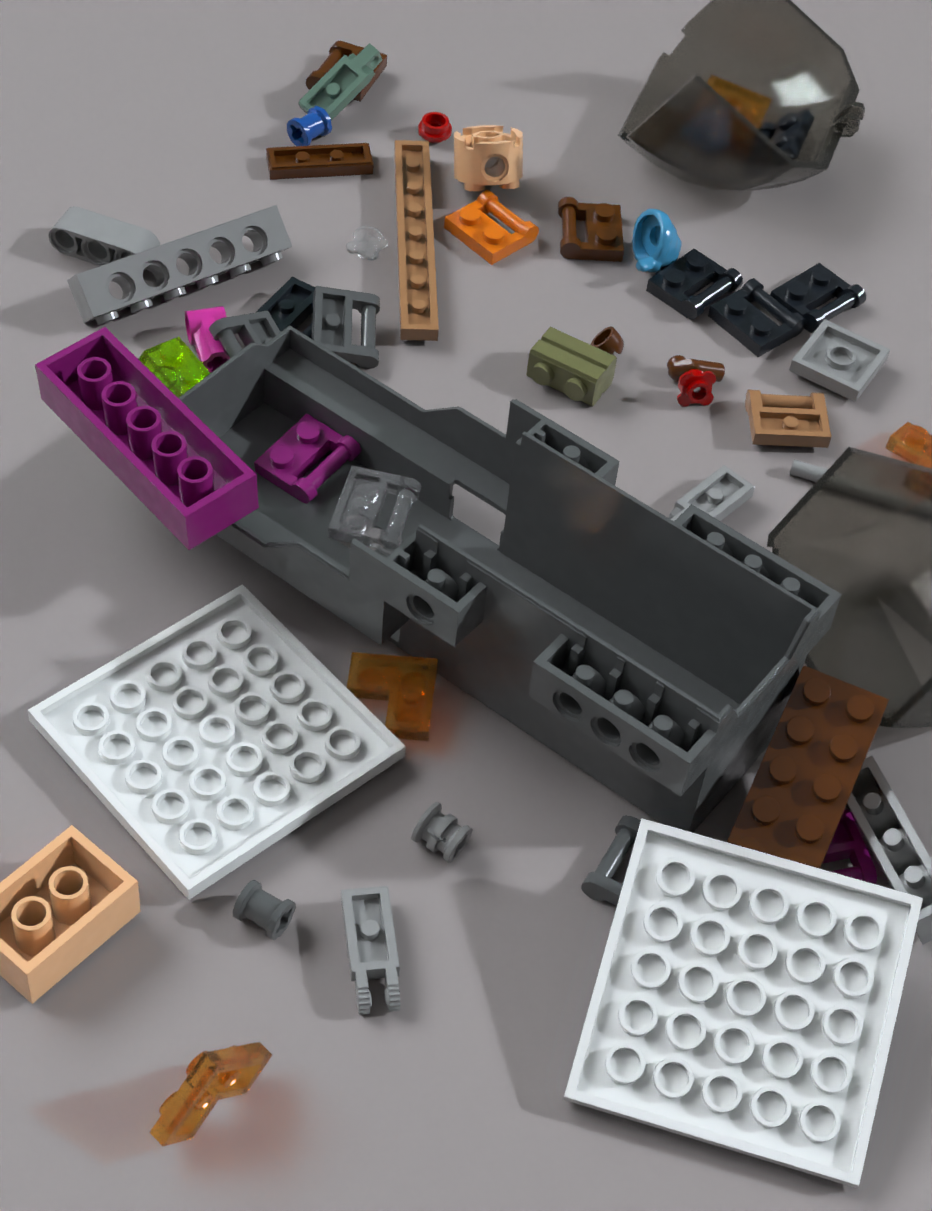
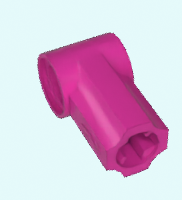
M223 306L185 311V325L190 345H195L202 372L209 374L230 359L221 342L216 341L209 331L212 323L227 317Z

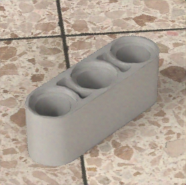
M75 206L68 208L48 234L50 243L59 252L99 266L160 245L156 235L145 228Z

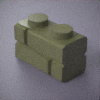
M549 327L542 335L541 340L539 339L530 350L526 375L539 385H547L566 394L567 397L574 401H581L593 407L600 399L602 393L604 394L612 384L617 357L553 327Z

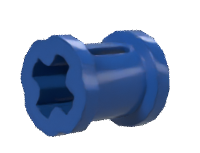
M319 106L310 108L308 114L302 118H293L287 123L288 136L296 146H309L311 140L319 135L326 136L332 131L330 116Z

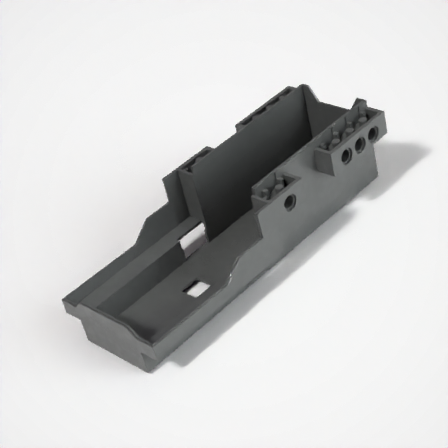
M290 325L266 344L251 343L179 397L254 472V462L306 413L340 435L353 437L359 443L362 450L361 453L353 461L347 460L317 489V496L308 504L299 501L256 473L259 508L216 535L379 645H382L387 640L394 643L397 647L667 826L693 833L769 746L802 670L806 656L830 630L842 595L692 504L673 521L615 486L619 460L517 399L510 401L506 434L459 406L425 410ZM329 450V451H328L318 462H316L302 477L306 478V477H307L313 470H315L333 451ZM454 484L459 485L506 515L499 545L453 516L454 496H452ZM358 519L365 520L390 536L375 551L355 538L351 540V549L336 540L342 532Z

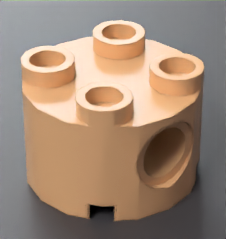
M498 125L463 128L462 136L461 133L454 132V178L464 183L465 190L482 191L488 185H499L502 189H515L519 187V180L523 177V132L511 128V134L503 133V126Z

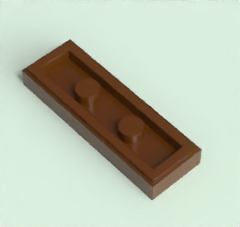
M369 143L266 148L270 180L373 174L374 164Z

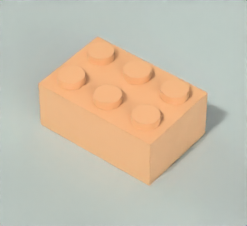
M73 825L0 882V976L31 1004L37 1001L141 912L138 881Z

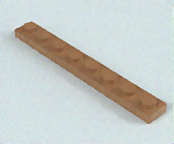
M395 140L394 164L400 340L438 341L439 326L429 141Z

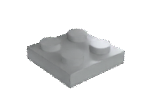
M824 319L794 356L789 371L856 402L887 361L891 349Z

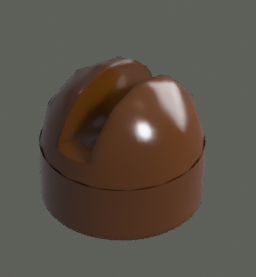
M610 326L599 332L592 340L591 345L614 355V352L622 353L624 341L616 329Z

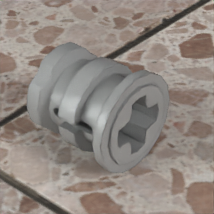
M435 802L425 811L416 824L411 840L414 842H419L422 839L425 840L428 849L434 853L437 851L442 852L443 859L451 863L465 848L473 829L468 825L463 827L458 825V818L452 814H447L446 816L442 814V805L439 802Z

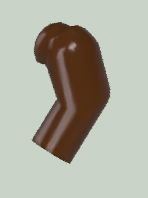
M681 355L673 356L667 362L668 375L677 382H679L682 374L692 369L713 372L716 376V382H720L725 374V367L722 363L686 359Z

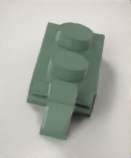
M369 43L357 56L354 53L348 57L344 55L299 100L300 108L308 114L310 108L319 106L328 113L332 121L374 77L375 73L373 70L382 61L379 51Z

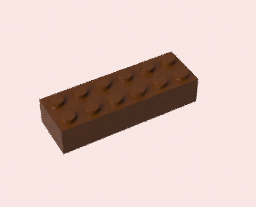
M803 665L727 842L820 869L882 721L889 699Z

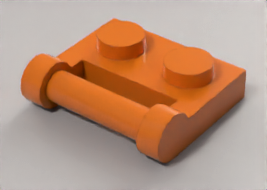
M490 190L483 191L477 200L445 216L444 228L491 265L529 245L536 239L539 233V228L531 221L522 220L498 201L497 195ZM491 213L515 233H509L486 214Z

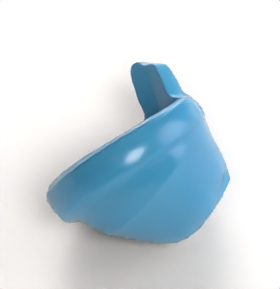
M647 209L642 212L635 223L632 245L635 259L638 261L636 263L637 270L655 273L660 268L668 267L678 259L682 242L669 216L661 210Z

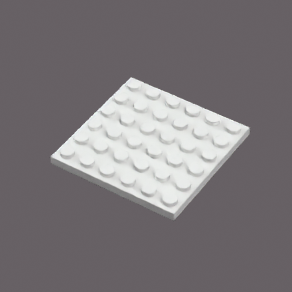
M243 584L28 709L29 721L188 900L404 758L406 746Z
M641 818L563 1100L857 1188L860 1184L923 898Z

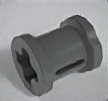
M252 880L238 896L233 908V917L239 921L244 919L251 921L265 929L266 936L276 940L290 924L296 904L290 899L282 901L262 890L261 883Z

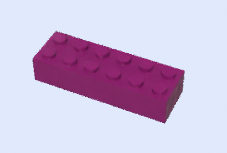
M106 327L35 364L40 395L45 404L188 550H191L259 508L257 474Z

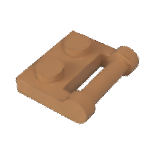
M747 390L745 408L749 416L752 444L829 447L831 432L823 393L812 392L810 396L761 394L760 390Z

